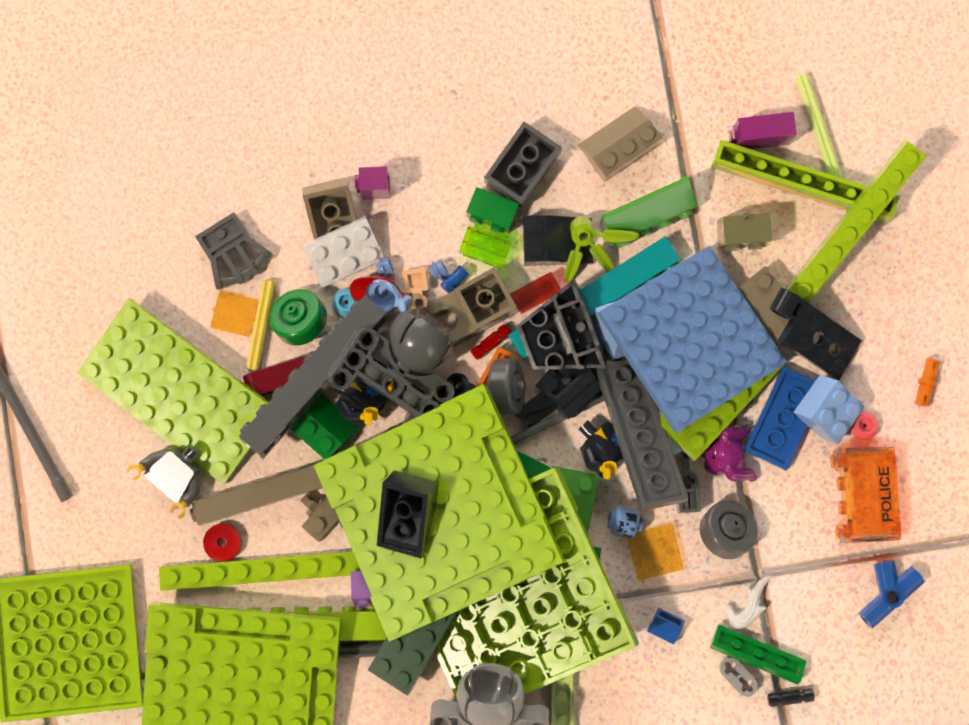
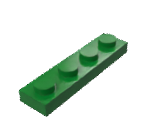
M719 624L715 629L710 649L797 685L801 682L807 662Z

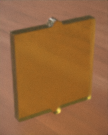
M219 291L216 306L212 308L214 313L210 328L250 337L252 326L256 319L255 315L259 300Z

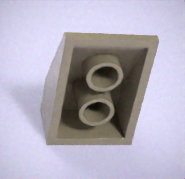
M347 177L302 188V196L314 239L357 220Z

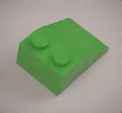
M559 467L579 509L577 513L588 534L599 475Z

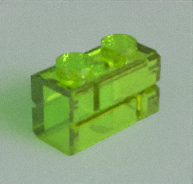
M474 224V227L468 225L459 254L503 270L512 241L508 240L509 236L503 233L496 232L493 235L487 232L486 227Z

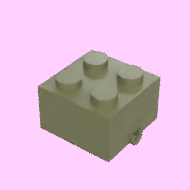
M746 212L743 215L723 216L718 219L719 248H725V252L739 251V249H742V246H748V250L766 247L767 243L772 242L770 213L750 214Z

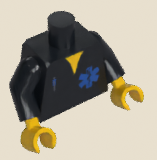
M339 376L335 383L339 385L344 379ZM357 377L345 390L333 388L341 394L335 404L336 408L340 411L345 421L351 422L361 432L367 425L372 424L373 420H378V413L388 401V398ZM393 379L392 384L390 382L386 383L388 391H391L395 386Z
M587 420L578 429L587 438L580 447L587 469L597 472L602 479H609L611 477L610 472L617 474V465L624 459L611 422L606 421L597 429Z

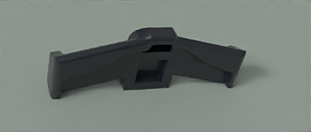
M549 369L535 385L541 392L526 402L521 412L515 416L530 427L555 411L554 405L547 398L546 394L575 369H559L557 374L552 369Z

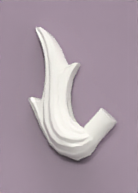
M772 575L762 578L753 589L747 587L748 602L741 613L736 614L731 604L723 608L731 626L736 629H744L750 626L767 608L760 606V596Z

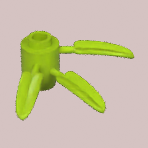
M575 218L571 222L570 231L572 240L577 245L575 250H572L569 254L564 274L565 281H572L577 273L583 253L579 251L581 246L590 244L592 256L609 272L615 266L600 244L595 245L593 242L594 238L603 237L605 242H629L636 240L639 237V233L611 229L604 230V233L595 232L593 223L589 218Z

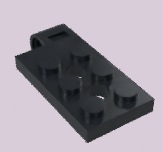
M780 288L769 308L773 313L789 320L778 341L833 379L840 380L862 340L797 294L785 288ZM818 332L819 340L814 344L813 336ZM834 343L835 350L830 354L829 347Z

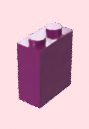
M794 112L738 118L734 126H732V131H729V142L748 149L790 145L797 135Z

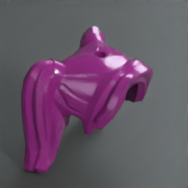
M745 424L741 427H729L723 430L721 437L715 439L702 453L705 470L714 475L725 474L727 479L735 482L756 481L758 479L756 473L752 469L743 468L744 452L740 443L741 439L750 434L751 427Z

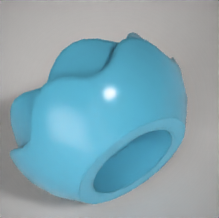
M341 289L333 297V309L338 315L346 317L351 311L350 308L355 301L350 294V289Z

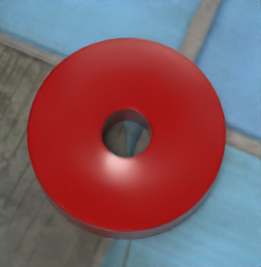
M229 524L212 526L208 529L203 539V547L206 554L216 561L233 559L237 556L242 546V538L239 531ZM221 538H224L226 540V545L224 547H221L219 545V540Z

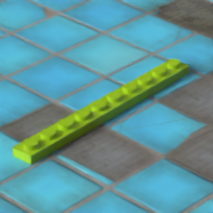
M353 552L165 566L159 567L160 591L350 576V571H361Z

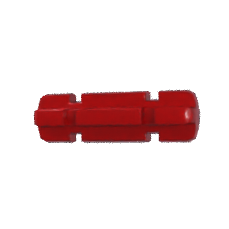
M506 324L501 325L497 332H492L482 340L479 346L476 345L471 349V354L476 360L481 359L485 352L491 351L502 342L503 338L506 339L511 334V330Z

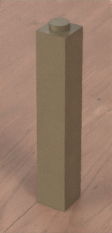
M310 466L192 502L193 508L190 509V515L193 522H197L198 526H202L321 490L323 487L314 466Z

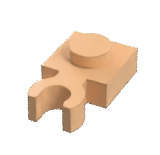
M425 267L402 271L406 295L413 294L411 308L416 310L415 302L417 300H422L424 307L427 308L428 301L422 293L429 291Z

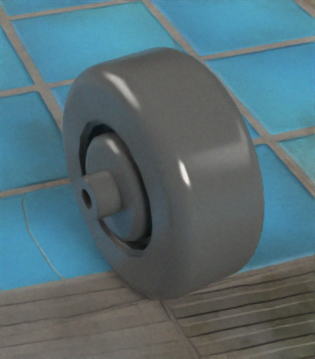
M514 358L497 359L492 362L489 369L488 389L500 415L519 414L524 406L526 391L522 367Z
M721 501L714 504L706 511L700 521L699 531L704 545L711 553L723 559H737L743 556L755 545L758 538V525L753 514L745 506L734 501Z

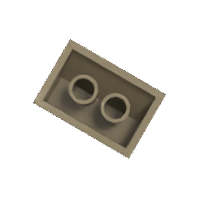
M634 106L579 143L578 146L600 178L605 182L659 146L663 137L650 119Z
M764 266L738 289L778 347L781 344L778 339L789 320L778 316L769 309L780 288L783 287Z

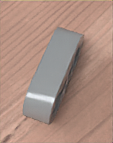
M725 657L721 660L719 671L734 689L746 697L754 695L758 689V683L749 671L737 659L732 657ZM727 662L730 664L734 662L736 664L734 666L735 671L738 673L736 676L731 672L725 673V664ZM740 677L747 682L752 681L750 684L752 689L750 691L746 689L741 690L743 684L738 680Z

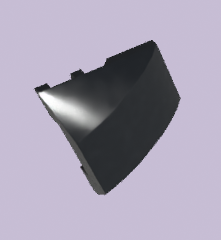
M575 279L516 325L533 370L607 368L603 342L588 301Z

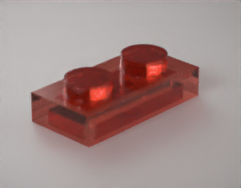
M549 272L510 293L522 315L548 301L561 289L552 272Z

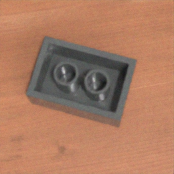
M523 121L484 176V183L505 198L519 203V207L522 209L560 156L562 147Z

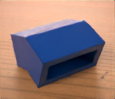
M658 607L646 631L674 645L685 620Z

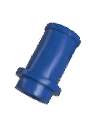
M459 265L446 279L443 278L440 286L447 293H450L470 275Z

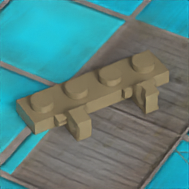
M306 493L300 501L309 508L306 512L309 518L301 527L315 540L320 542L338 522L339 517L336 510L331 508L328 498L325 500L320 499L317 503Z

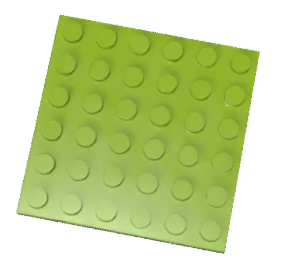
M132 564L0 579L1 723L143 707L144 696Z

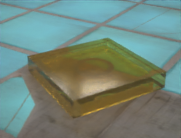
M672 524L637 532L633 538H627L638 581L684 570Z

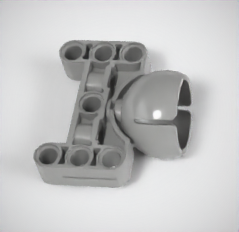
M484 663L476 665L470 671L465 672L459 681L456 693L457 701L438 699L432 703L429 724L549 725V710L541 704L523 705L525 700L523 683L518 674H514L509 667L495 663Z

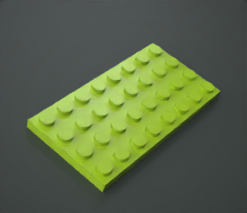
M132 298L127 299L77 372L78 375L174 448H179L184 452L189 444L195 446L200 451V454L194 462L223 485L228 482L250 451V448L239 438L241 428L245 423L253 421L257 416V410L263 404L267 405L269 403Z

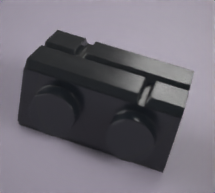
M589 368L575 369L549 391L546 396L560 415L570 419L578 416L584 405L595 401L599 397L601 388L599 381Z

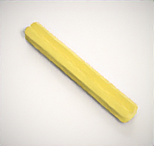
M263 280L247 361V369L253 371L260 369L276 285L271 280Z

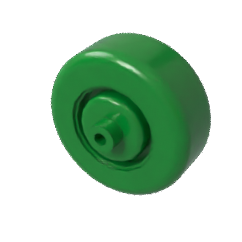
M294 289L284 293L276 300L270 311L269 322L272 330L284 343L299 346L313 341L321 334L327 322V311L315 293L307 289Z

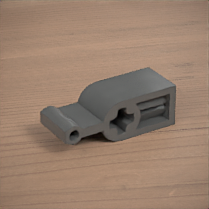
M682 451L679 456L682 461L683 470L680 473L682 480L685 479L686 475L693 483L688 488L684 484L688 500L677 504V513L701 512L699 480L697 475L690 471V457Z

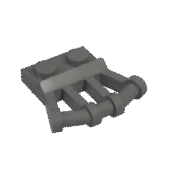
M235 212L195 236L211 261L216 290L223 289V286L243 284L244 280L249 276L257 275L265 261L273 256V253L249 236ZM247 242L261 252L253 263L241 244ZM235 248L247 265V268L240 272L227 254ZM221 257L224 259L233 273L232 276L220 277L217 259Z

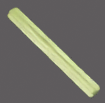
M799 75L796 78V82L828 174L843 178L809 75Z

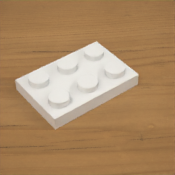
M365 216L302 245L322 288L378 263L379 258L381 260L385 259Z

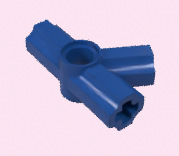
M895 561L873 564L879 595L858 612L860 618L871 629L879 624L895 608L900 607L904 600L925 583L921 574L912 566L898 577ZM889 591L894 592L896 595L894 604H890L887 600V593Z

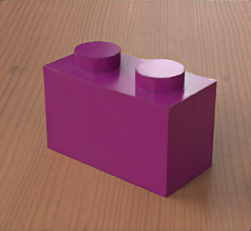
M387 166L359 167V174L354 177L355 189H357V193L361 194L362 199H390V176Z

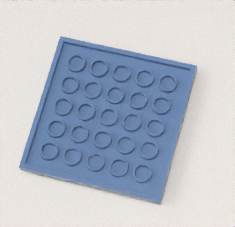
M710 245L597 313L675 434L787 363Z

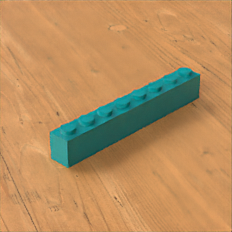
M664 236L582 288L581 291L588 301L592 315H594L595 308L621 299L661 273L676 266L680 261V257L667 237ZM517 329L509 334L508 338L524 361L528 356Z

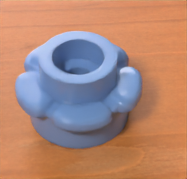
M379 258V264H376L379 275L387 278L395 275L389 258L383 260Z
M441 260L435 263L434 261L431 262L433 267L429 269L435 280L440 279L443 281V278L449 276Z

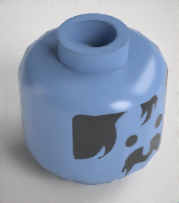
M618 505L609 513L607 528H610L611 533L615 536L633 538L637 532H641L643 518H639L640 514L636 508Z

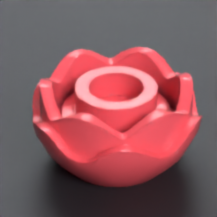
M862 411L850 429L855 438L870 440L877 434L879 422L874 414Z

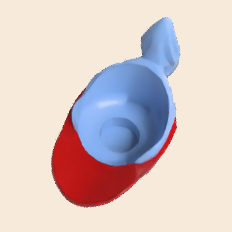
M378 275L374 277L356 278L350 284V294L354 301L357 299L361 300L366 296L385 312L392 311L397 307L400 312L407 311L412 305V297L402 293L398 285L387 277Z

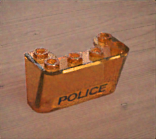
M856 447L833 450V454L830 455L831 468H835L836 472L840 474V477L836 479L837 490L841 491L838 511L839 515L843 516V520H840L839 525L835 526L836 538L840 539V543L899 541L901 539V521L894 447Z

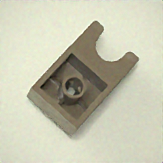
M495 267L460 285L454 291L435 300L427 307L428 313L435 317L445 313L457 315L458 322L455 329L446 335L453 343L452 348L519 312ZM484 297L492 298L488 305H482Z

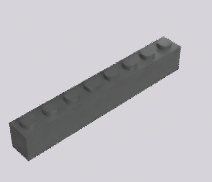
M364 296L361 300L357 299L352 304L350 313L346 317L342 316L336 322L332 333L323 336L319 342L320 346L314 352L311 351L306 355L303 360L304 364L299 369L296 368L290 373L288 382L283 387L279 386L273 392L271 401L267 405L263 404L257 410V416L253 421L245 423L241 428V434L239 435L241 441L262 459L268 455L329 386L326 381L327 372L352 334L359 328H371L377 332L388 320L386 312L368 297ZM367 332L361 336L362 344L366 345L370 340ZM354 352L348 356L349 363L356 356Z

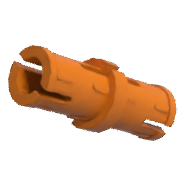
M926 358L922 378L918 380L920 385L914 404L929 407L933 388L937 386L936 377L941 365L940 361L936 360L935 362V359Z

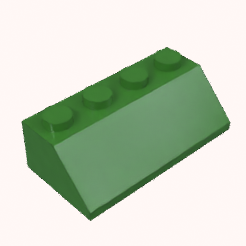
M688 176L603 214L600 221L603 231L606 229L634 231L639 233V239L650 235L652 233L651 230L656 227L664 229L672 225V220L678 217L683 220L692 216L697 203ZM630 241L609 242L611 248L617 246L618 249L631 243Z

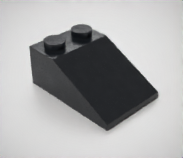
M553 215L523 216L524 266L567 265L569 254L572 250H575L577 245L572 240L570 231L571 222L577 217ZM590 244L580 247L579 251L583 253L580 265L593 264Z
M395 470L383 481L376 546L420 559L423 557L437 504L439 482Z

